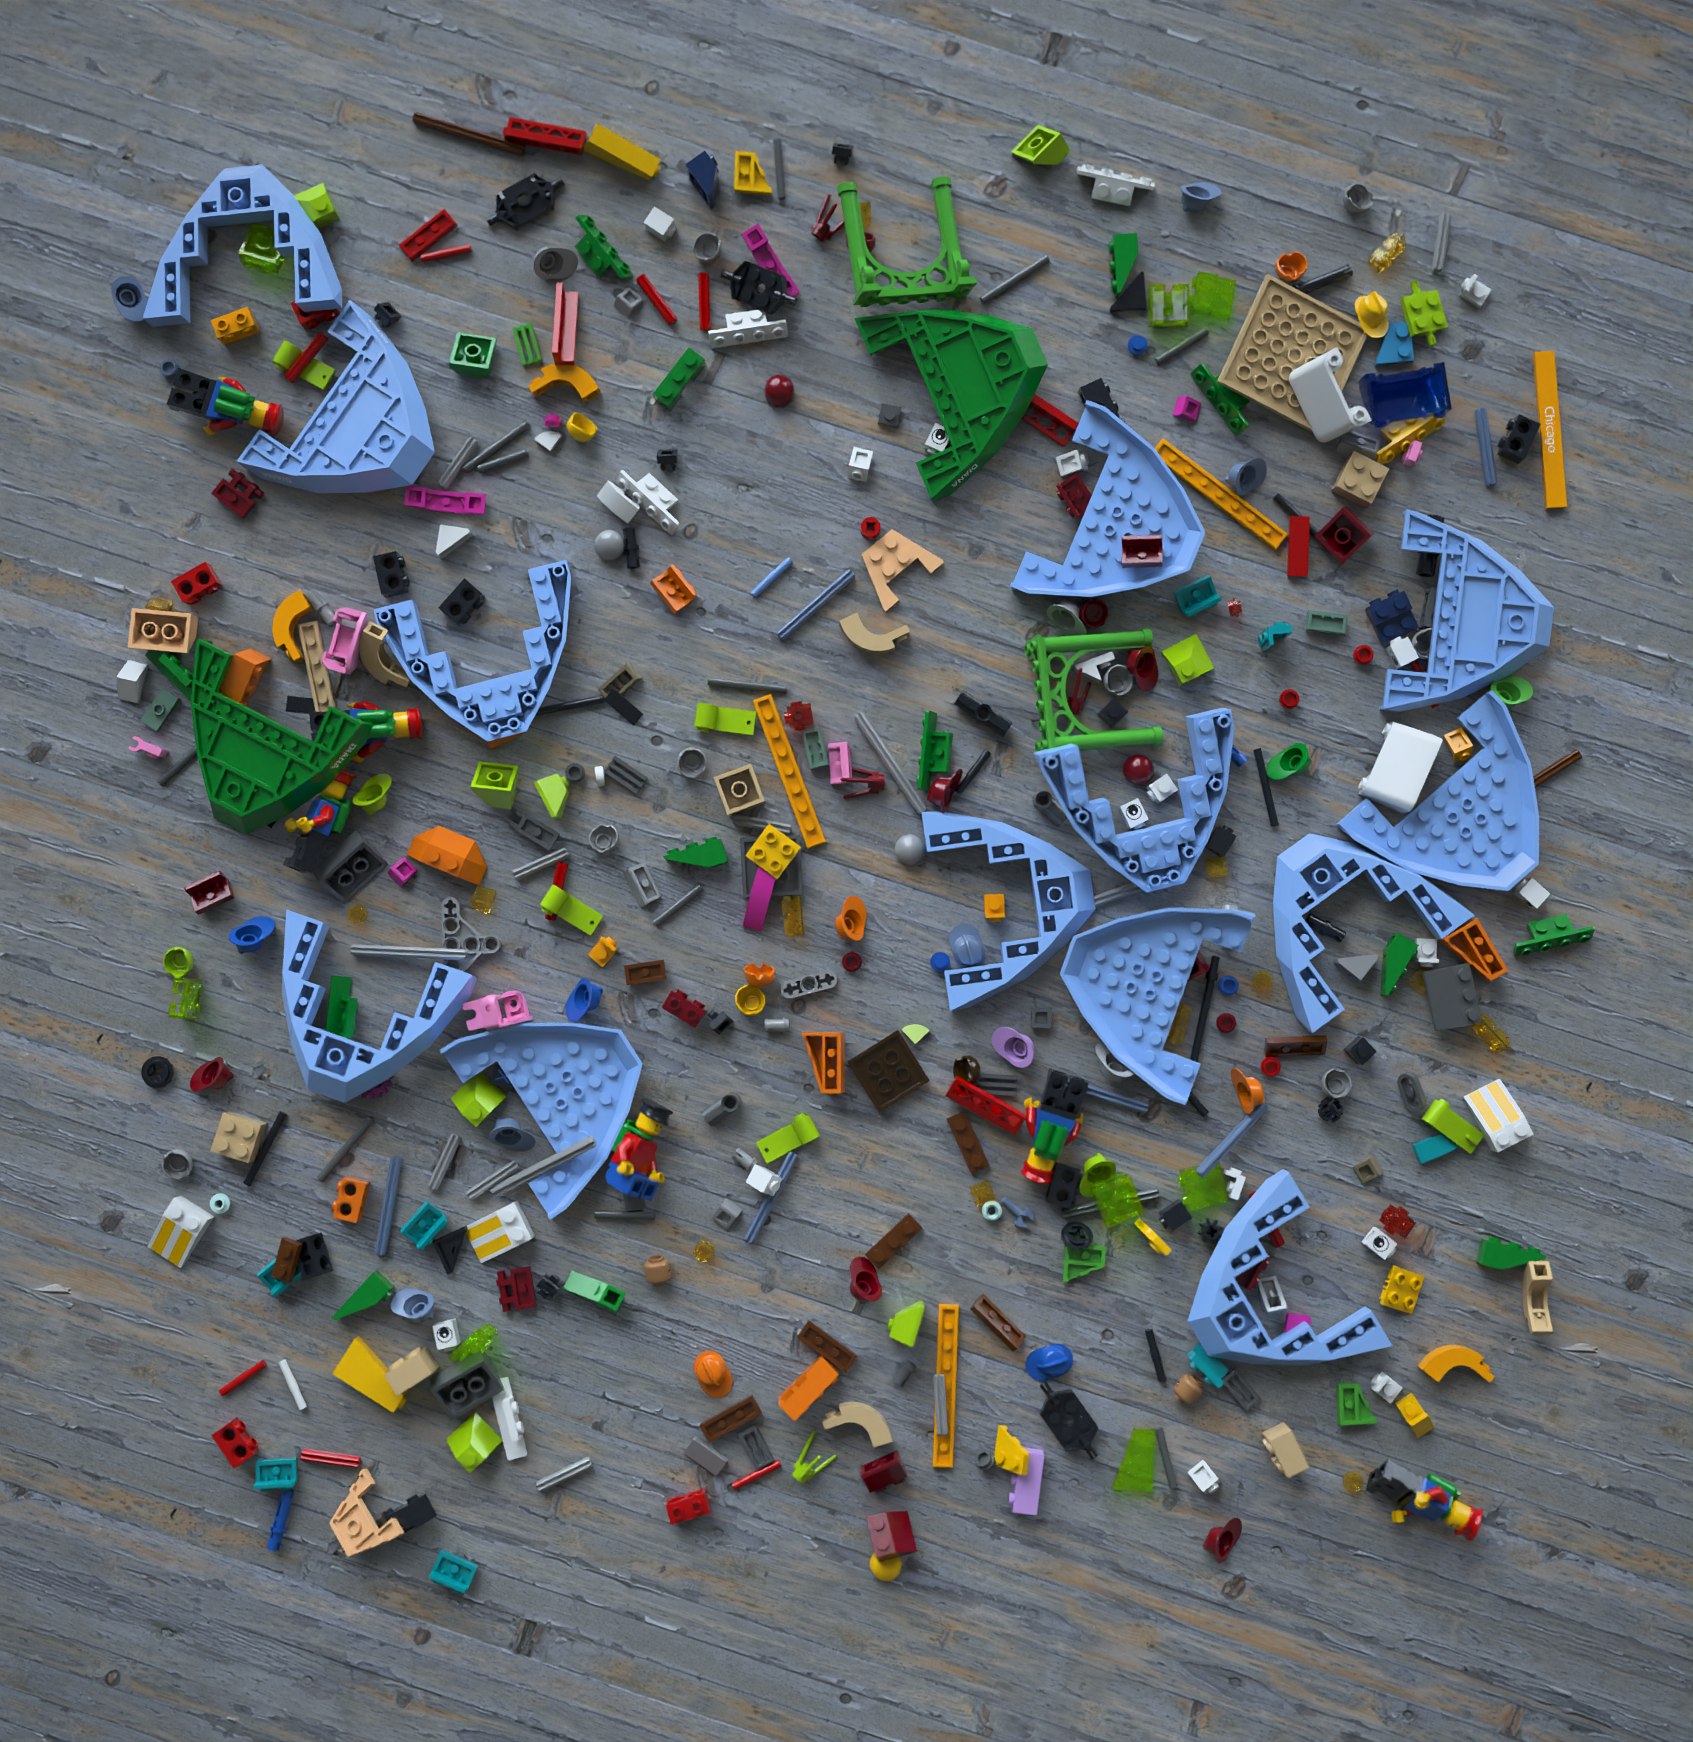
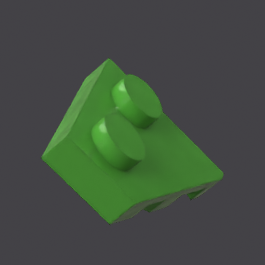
M1089 1245L1088 1248H1083L1081 1251L1079 1249L1072 1251L1070 1246H1065L1062 1282H1068L1078 1276L1104 1268L1106 1246Z
M1336 1383L1337 1424L1340 1426L1377 1423V1419L1372 1415L1369 1404L1363 1397V1392L1358 1383Z

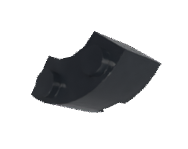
M414 1494L406 1499V1504L394 1510L391 1507L381 1513L382 1517L376 1520V1523L380 1529L391 1518H396L404 1533H407L409 1530L416 1529L428 1522L437 1514L426 1494L421 1496Z

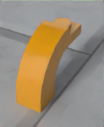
M551 364L541 368L544 376L533 379L528 386L533 396L537 397L556 385H568L578 392L584 403L601 394L594 379L585 370L575 365Z
M301 590L291 594L280 604L274 615L272 625L276 646L281 650L287 648L285 650L286 655L290 660H294L297 663L304 661L305 658L295 641L294 628L300 618L314 611L306 594Z
M1445 1345L1436 1348L1428 1353L1417 1365L1437 1382L1441 1380L1449 1369L1460 1365L1470 1367L1490 1383L1495 1378L1490 1373L1492 1369L1484 1362H1481L1484 1359L1482 1355L1461 1345Z

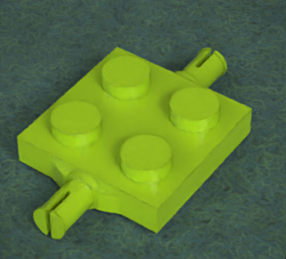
M1415 280L1410 283L1413 294L1402 297L1400 304L1410 337L1426 336L1428 347L1437 345L1434 333L1448 328L1438 290L1421 291L1419 281Z

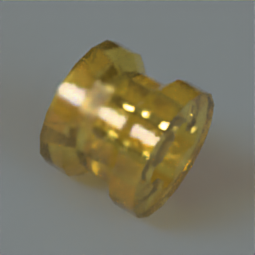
M708 1240L698 1242L694 1248L695 1258L700 1262L709 1261L715 1251L713 1244Z

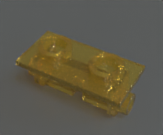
M1397 232L1391 233L1381 244L1385 250L1378 247L1369 256L1368 263L1371 266L1377 265L1378 273L1384 268L1389 267L1397 254H1401L1405 249L1404 233L1401 236Z
M801 895L783 897V901H781L783 915H787V918L783 919L786 937L804 935Z
M1179 1004L1166 1042L1182 1046L1192 1007Z
M1481 1013L1482 1022L1470 1025L1475 1033L1481 1036L1489 1048L1495 1051L1496 1054L1508 1049V1045L1511 1043L1509 1041L1510 1038L1500 1028L1494 1032L1495 1022L1488 1014Z

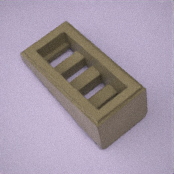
M627 663L600 686L598 691L605 698L610 693L606 689L609 686L611 690L614 688L623 695L642 679V676L630 663ZM626 671L631 675L632 680L627 676ZM620 676L626 681V685L619 679ZM614 681L621 688L620 691L614 686Z

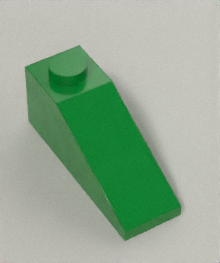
M378 1270L374 1271L332 1316V1319L337 1320L373 1306L381 1300L385 1302L393 1294L390 1290L394 1285Z

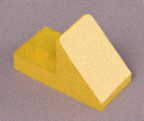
M1412 1393L1395 1403L1417 1439L1434 1428L1429 1415L1424 1412Z

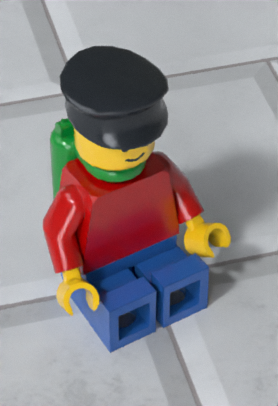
M643 1097V1105L640 1107L641 1112L638 1119L634 1121L627 1119L611 1149L615 1153L611 1158L610 1168L606 1172V1181L626 1195L652 1201L659 1184L664 1183V1175L662 1172L656 1173L658 1169L655 1153L658 1146L651 1140L660 1133L663 1125L668 1126L669 1116L673 1114V1111L647 1097Z

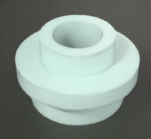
M223 1193L214 1195L210 1200L212 1211L218 1214L226 1212L231 1205L229 1197ZM218 1200L222 1201V1207L217 1206Z
M987 1201L982 1207V1214L985 1219L995 1221L1001 1216L1002 1208L996 1201ZM990 1207L995 1208L994 1214L988 1213Z

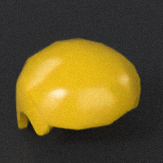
M577 412L573 413L566 425L569 435L574 440L580 442L590 441L597 431V427L589 418Z
M750 985L741 987L735 995V1005L744 1015L756 1016L762 1012L766 1004L763 992L759 988Z
M874 1552L870 1558L869 1568L871 1573L881 1581L894 1580L901 1572L902 1562L900 1557L878 1562Z

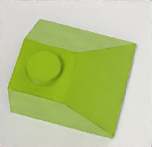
M1040 125L1011 151L1012 155L1031 163L1058 165L1071 152L1061 133Z
M324 183L294 196L317 229L340 219Z
M1197 634L1161 652L1179 687L1215 669Z
M479 761L471 784V790L491 807L511 809L516 792L518 766Z
M557 773L534 782L551 817L558 821L562 818L569 796L567 787L570 785L565 776L561 777Z
M482 1072L468 1079L451 1097V1100L461 1114L475 1127L480 1126L507 1097L495 1084L489 1083L490 1079Z
M918 1301L895 1313L893 1319H889L886 1329L889 1330V1337L913 1347L925 1309L923 1301Z
M475 1411L446 1441L455 1458L471 1473L503 1439Z

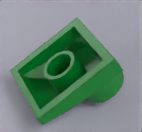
M457 332L449 360V367L455 373L480 378L488 376L492 370L491 363L496 346V338Z

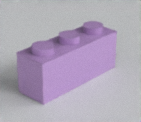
M1025 1448L1030 1454L1027 1475L1012 1472L1011 1485H1014L1013 1493H1009L1008 1505H1011L1012 1512L1037 1515L1044 1452L1039 1449Z

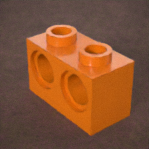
M348 1176L342 1178V1181L340 1180L337 1185L338 1198L332 1205L333 1218L353 1223L360 1222L370 1182ZM350 1184L356 1187V1193L354 1195L350 1194L348 1191V1186ZM344 1204L350 1205V1214L344 1212Z

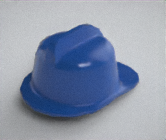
M266 916L254 917L232 930L229 934V940L236 945L240 954L255 952L261 948L263 939L274 931L275 922Z
M587 978L580 979L567 1000V1018L570 1021L576 1022L583 1017L586 1011L596 1009L599 1006L603 988L591 984Z
M1059 1343L1036 1349L1028 1355L1025 1363L1026 1370L1029 1376L1035 1380L1045 1381L1064 1375L1070 1370L1073 1356L1065 1345Z

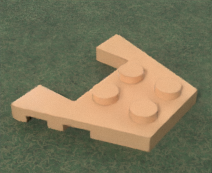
M893 529L862 554L863 561L885 613L899 602V599L889 589L887 584L914 561L918 560L930 575L944 564L942 559Z
M368 1469L360 1471L358 1474L360 1477L355 1484H352L348 1497L345 1501H342L329 1523L348 1557L358 1555L405 1534L396 1518H391L379 1529L361 1497L376 1484Z

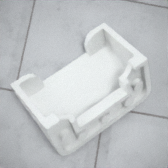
M1338 347L1296 368L1289 375L1290 385L1314 436L1323 443L1329 442L1372 421L1364 407L1355 406L1349 409L1332 372L1338 370L1343 362Z
M1392 721L1389 724L1387 723L1382 731L1385 742L1370 775L1361 779L1358 788L1360 789L1359 795L1403 814L1410 812L1415 805L1439 751L1442 739Z

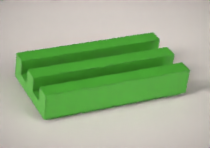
M532 323L520 325L517 328L512 327L523 366L542 362ZM525 330H529L535 353L537 356V358L533 359V355ZM518 332H522L529 357L528 361L525 359Z

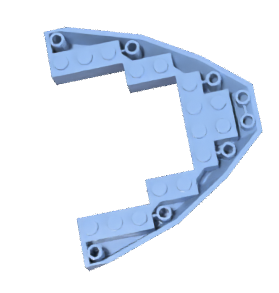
M263 165L224 169L215 178L188 212L163 254L143 319L152 327L190 323L189 267L208 265L207 227L274 220L275 248L283 257L294 256L295 303L304 312L342 308V288L321 233L296 198Z
M567 560L528 569L542 625L541 627L523 631L532 668L530 670L457 688L450 656L445 651L429 655L418 606L413 600L374 609L377 625L388 630L385 640L410 680L447 715L486 741L523 733L528 730L550 688L566 642L571 587L570 565Z
M1219 708L1185 716L1196 775L1177 779L1185 818L1121 834H1115L1109 800L1098 798L1089 801L1078 745L1068 744L1034 752L1033 754L1073 828L1111 867L1145 892H1151L1185 883L1209 840L1227 792L1234 736L1231 709Z
M941 811L921 813L927 853L986 845L988 864L1028 859L1039 937L1000 943L1003 963L944 971L949 1011L970 1008L1026 980L1069 942L1096 910L1090 870L1050 843L1003 822L949 812L941 813Z
M1309 833L1277 856L1273 896L1276 957L1295 1016L1308 1033H1313L1345 1010L1309 961L1325 948L1305 922L1302 915L1361 872L1384 902H1390L1402 893L1435 939H1443L1473 917L1474 914L1421 874L1410 872L1371 849L1355 843Z
M286 910L282 998L291 1045L306 1087L310 1091L346 1103L388 1080L434 1043L463 1007L462 1003H466L472 994L477 977L435 962L414 1019L394 1013L380 1050L315 1028L312 1024L326 988L308 982L330 926L318 920Z
M1284 1169L1266 1179L1227 1225L1201 1276L1187 1322L1205 1352L1210 1357L1255 1365H1312L1392 1346L1375 1315L1366 1306L1317 1336L1305 1321L1273 1340L1268 1336L1234 1277L1268 1257L1258 1240L1259 1238L1310 1208L1292 1176Z

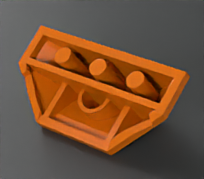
M436 826L414 836L406 854L425 864L479 886L488 868L476 841L441 826Z

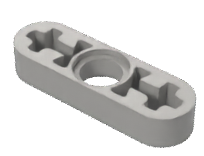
M827 970L789 980L782 984L781 993L784 997L791 999L829 989L836 985L837 976L833 971ZM825 974L834 977L831 985L824 982L821 983L822 988H818V981L815 976L819 975V980L824 979ZM806 979L814 980L815 987L812 990L804 988L803 983ZM800 980V987L803 993H799V989L794 990L793 995L784 992L787 984H790L791 987L797 986L796 981Z

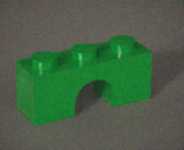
M688 347L654 391L655 401L671 412L681 399L685 386L690 380H695L705 368V359Z

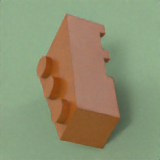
M251 648L235 653L219 692L248 707V702L266 671L271 658Z
M1470 919L1443 939H1437L1463 963H1470L1471 970L1484 981H1492L1508 971L1478 919Z
M845 1032L801 1033L805 1040L807 1052L811 1058L821 1093H844Z
M820 1355L779 1396L778 1405L796 1421L810 1408L814 1401L822 1397L823 1391L828 1386L832 1387L838 1381V1369L829 1360Z

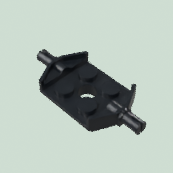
M533 173L497 193L496 214L486 219L488 225L491 227L497 222L502 221L518 231L517 227L549 209L553 211L554 191L565 185L562 178L560 177L550 183V181H546ZM523 195L529 196V201L526 204L519 202L520 197Z
M744 261L733 273L725 269L721 270L724 274L720 273V277L730 280L731 297L733 300L769 314H774L783 303H788L792 306L796 305L795 302L790 301L797 302V298L787 293L786 276L748 261ZM764 283L765 290L762 294H759L758 286Z
M1047 1381L1044 1382L1045 1387L1041 1384L1039 1387L1046 1394V1400L1039 1414L1061 1443L1066 1452L1085 1450L1091 1460L1095 1459L1094 1456L1097 1457L1098 1454L1091 1446V1443L1099 1428L1072 1390L1055 1392L1050 1388ZM1064 1415H1073V1422L1065 1424L1063 1422Z

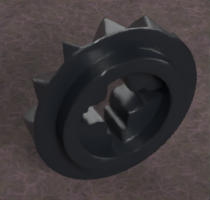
M154 1056L146 1060L141 1070L144 1082L153 1088L165 1087L172 1081L174 1074L173 1064L168 1061V1058ZM156 1066L158 1069H165L161 1072V1077L159 1075L151 1076L156 1071Z
M1071 1222L1062 1228L1061 1240L1064 1241L1065 1246H1070L1072 1251L1074 1249L1081 1251L1083 1248H1088L1092 1243L1093 1233L1087 1225L1080 1222ZM1079 1232V1238L1075 1241L1074 1236Z

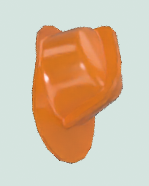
M849 896L845 900L842 913L835 919V928L839 939L850 938L858 941L864 935L867 911L865 904L857 896Z
M1238 1068L1231 1069V1079L1240 1105L1246 1114H1251L1255 1106L1265 1102L1261 1083L1255 1078L1245 1077Z
M706 1351L697 1356L694 1362V1372L704 1392L714 1398L727 1395L732 1388L733 1379L721 1355L714 1351Z

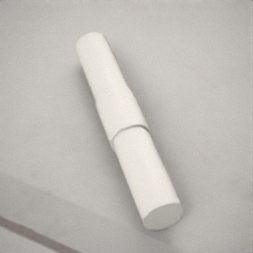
M286 1359L278 1362L299 1410L306 1408L307 1405Z

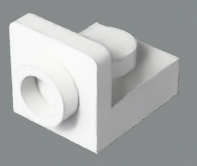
M1474 274L1470 279L1466 278L1460 287L1462 292L1459 296L1480 308L1492 289L1476 280L1477 275Z
M853 448L848 478L857 481H867L873 451Z
M1074 450L1056 457L1060 476L1062 477L1078 471L1088 470L1089 459L1084 451Z
M1165 774L1146 787L1148 789L1146 792L1152 802L1156 801L1157 804L1178 790L1168 774Z
M1415 938V943L1419 946L1416 949L1418 953L1414 962H1420L1422 967H1433V963H1439V959H1437V939Z
M1230 1167V1170L1224 1169V1174L1234 1177L1233 1181L1230 1180L1226 1188L1227 1196L1238 1200L1246 1177L1241 1175L1242 1171Z
M1384 1372L1376 1374L1371 1380L1370 1388L1390 1404L1402 1390V1387Z
M1204 1460L1188 1472L1205 1494L1208 1492L1212 1494L1220 1487L1218 1485L1221 1482Z

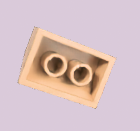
M132 608L128 648L188 654L197 636L198 617L191 613Z

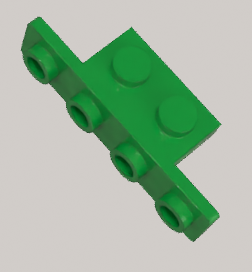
M577 215L575 219L586 234L574 247L596 276L602 277L613 267L621 279H631L634 275L631 273L629 265L621 260L618 256V251L608 243L606 235L595 226V221L588 215Z
M1204 363L1199 364L1190 375L1236 436L1240 435L1249 426V423L1239 410L1250 403V401L1218 384L1217 381L1220 375L1214 378Z
M148 650L145 656L191 701L193 672L181 663L182 661L171 652Z
M929 710L925 711V716L922 720L924 729L920 740L922 748L918 760L920 766L919 775L916 780L918 789L922 791L930 790L931 772L949 773L953 733L935 732L937 713Z
M1567 914L1528 922L1527 928L1532 940L1516 943L1513 954L1515 957L1520 955L1528 956L1538 951L1546 952L1551 948L1567 947L1578 942L1585 943L1592 939L1595 929L1593 926L1574 930Z
M332 975L324 1031L343 1038L353 1039V1034L356 1030L355 1016L358 1012V999L349 997L351 977Z

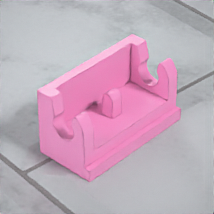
M829 743L831 785L853 783L840 781L841 778H853L850 743Z

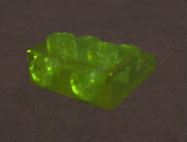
M252 223L238 251L240 263L248 269L256 267L266 274H271L272 272L278 274L285 257L275 248L274 229Z
M1199 271L1197 276H1193L1191 288L1194 289L1193 296L1190 295L1188 307L1191 308L1190 315L1229 321L1236 280L1218 277V274Z
M1220 1163L1205 1178L1200 1177L1196 1173L1198 1166L1179 1170L1180 1175H1177L1180 1187H1183L1185 1195H1182L1183 1204L1185 1207L1188 1206L1190 1211L1228 1201Z
M1116 1173L1112 1175L1113 1179L1107 1182L1104 1179L1096 1181L1094 1187L1090 1188L1106 1228L1144 1214L1132 1178L1127 1173Z
M484 1322L449 1358L453 1362L458 1358L462 1361L471 1351L475 1354L480 1350L482 1353L494 1342L492 1337L497 1333V1330L490 1323Z

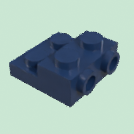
M1398 589L1387 594V599L1381 601L1380 598L1369 602L1370 606L1365 609L1381 645L1419 628L1405 591L1400 593Z

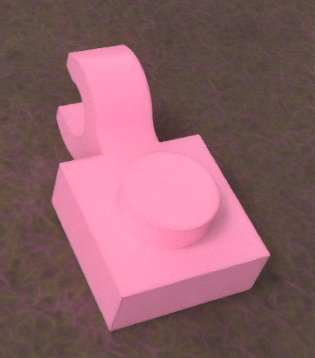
M1414 440L1409 445L1408 451L1404 452L1401 458L1403 464L1411 466L1420 460L1423 452L1420 449L1421 442Z
M133 736L132 739L138 741V746L136 748L129 746L128 748L131 751L140 752L145 750L147 751L146 755L154 759H158V757L166 758L167 750L147 743L142 738Z

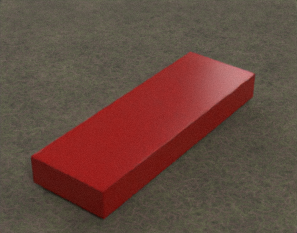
M443 209L401 242L399 247L413 262L458 225L448 212Z
M1289 516L1287 576H1308L1310 516Z

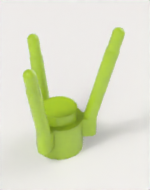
M815 1430L812 1431L798 1461L793 1465L795 1470L792 1472V1475L801 1484L811 1480L814 1475L837 1458V1455H833L815 1470L812 1468L821 1459V1456H817L810 1464L806 1462L802 1464L816 1434Z

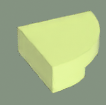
M919 1024L908 1025L901 1029L914 1044L930 1031Z

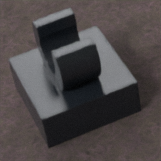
M834 143L832 148V154L835 155L834 164H837L839 157H843L845 159L844 165L847 166L849 157L853 154L854 146Z
M389 302L378 303L373 309L377 313L374 319L380 320L382 318L384 320V323L381 325L383 328L390 326L393 322H398L402 316Z
M678 449L658 450L657 464H661V471L665 470V464L667 463L671 464L672 471H675Z
M712 1010L708 1014L713 1020L709 1026L719 1035L733 1022L723 1011L718 1014Z

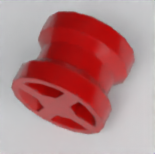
M874 517L865 518L861 523V534L863 537L870 540L878 537L881 528L879 521Z

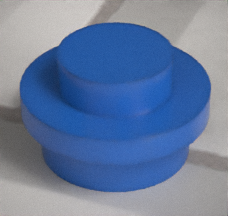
M1141 335L1132 336L1128 341V350L1134 355H1141L1147 349V340Z
M943 952L935 953L930 959L931 967L937 972L947 970L950 966L949 956Z
M1229 975L1222 977L1218 983V988L1224 995L1235 994L1239 987L1237 979Z

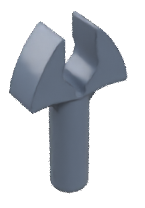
M1007 1197L1001 1200V1203L1016 1215L1017 1220L1014 1224L1029 1228L1023 1222L1021 1215L1029 1216L1034 1221L1031 1209L1027 1207L1026 1210H1021Z

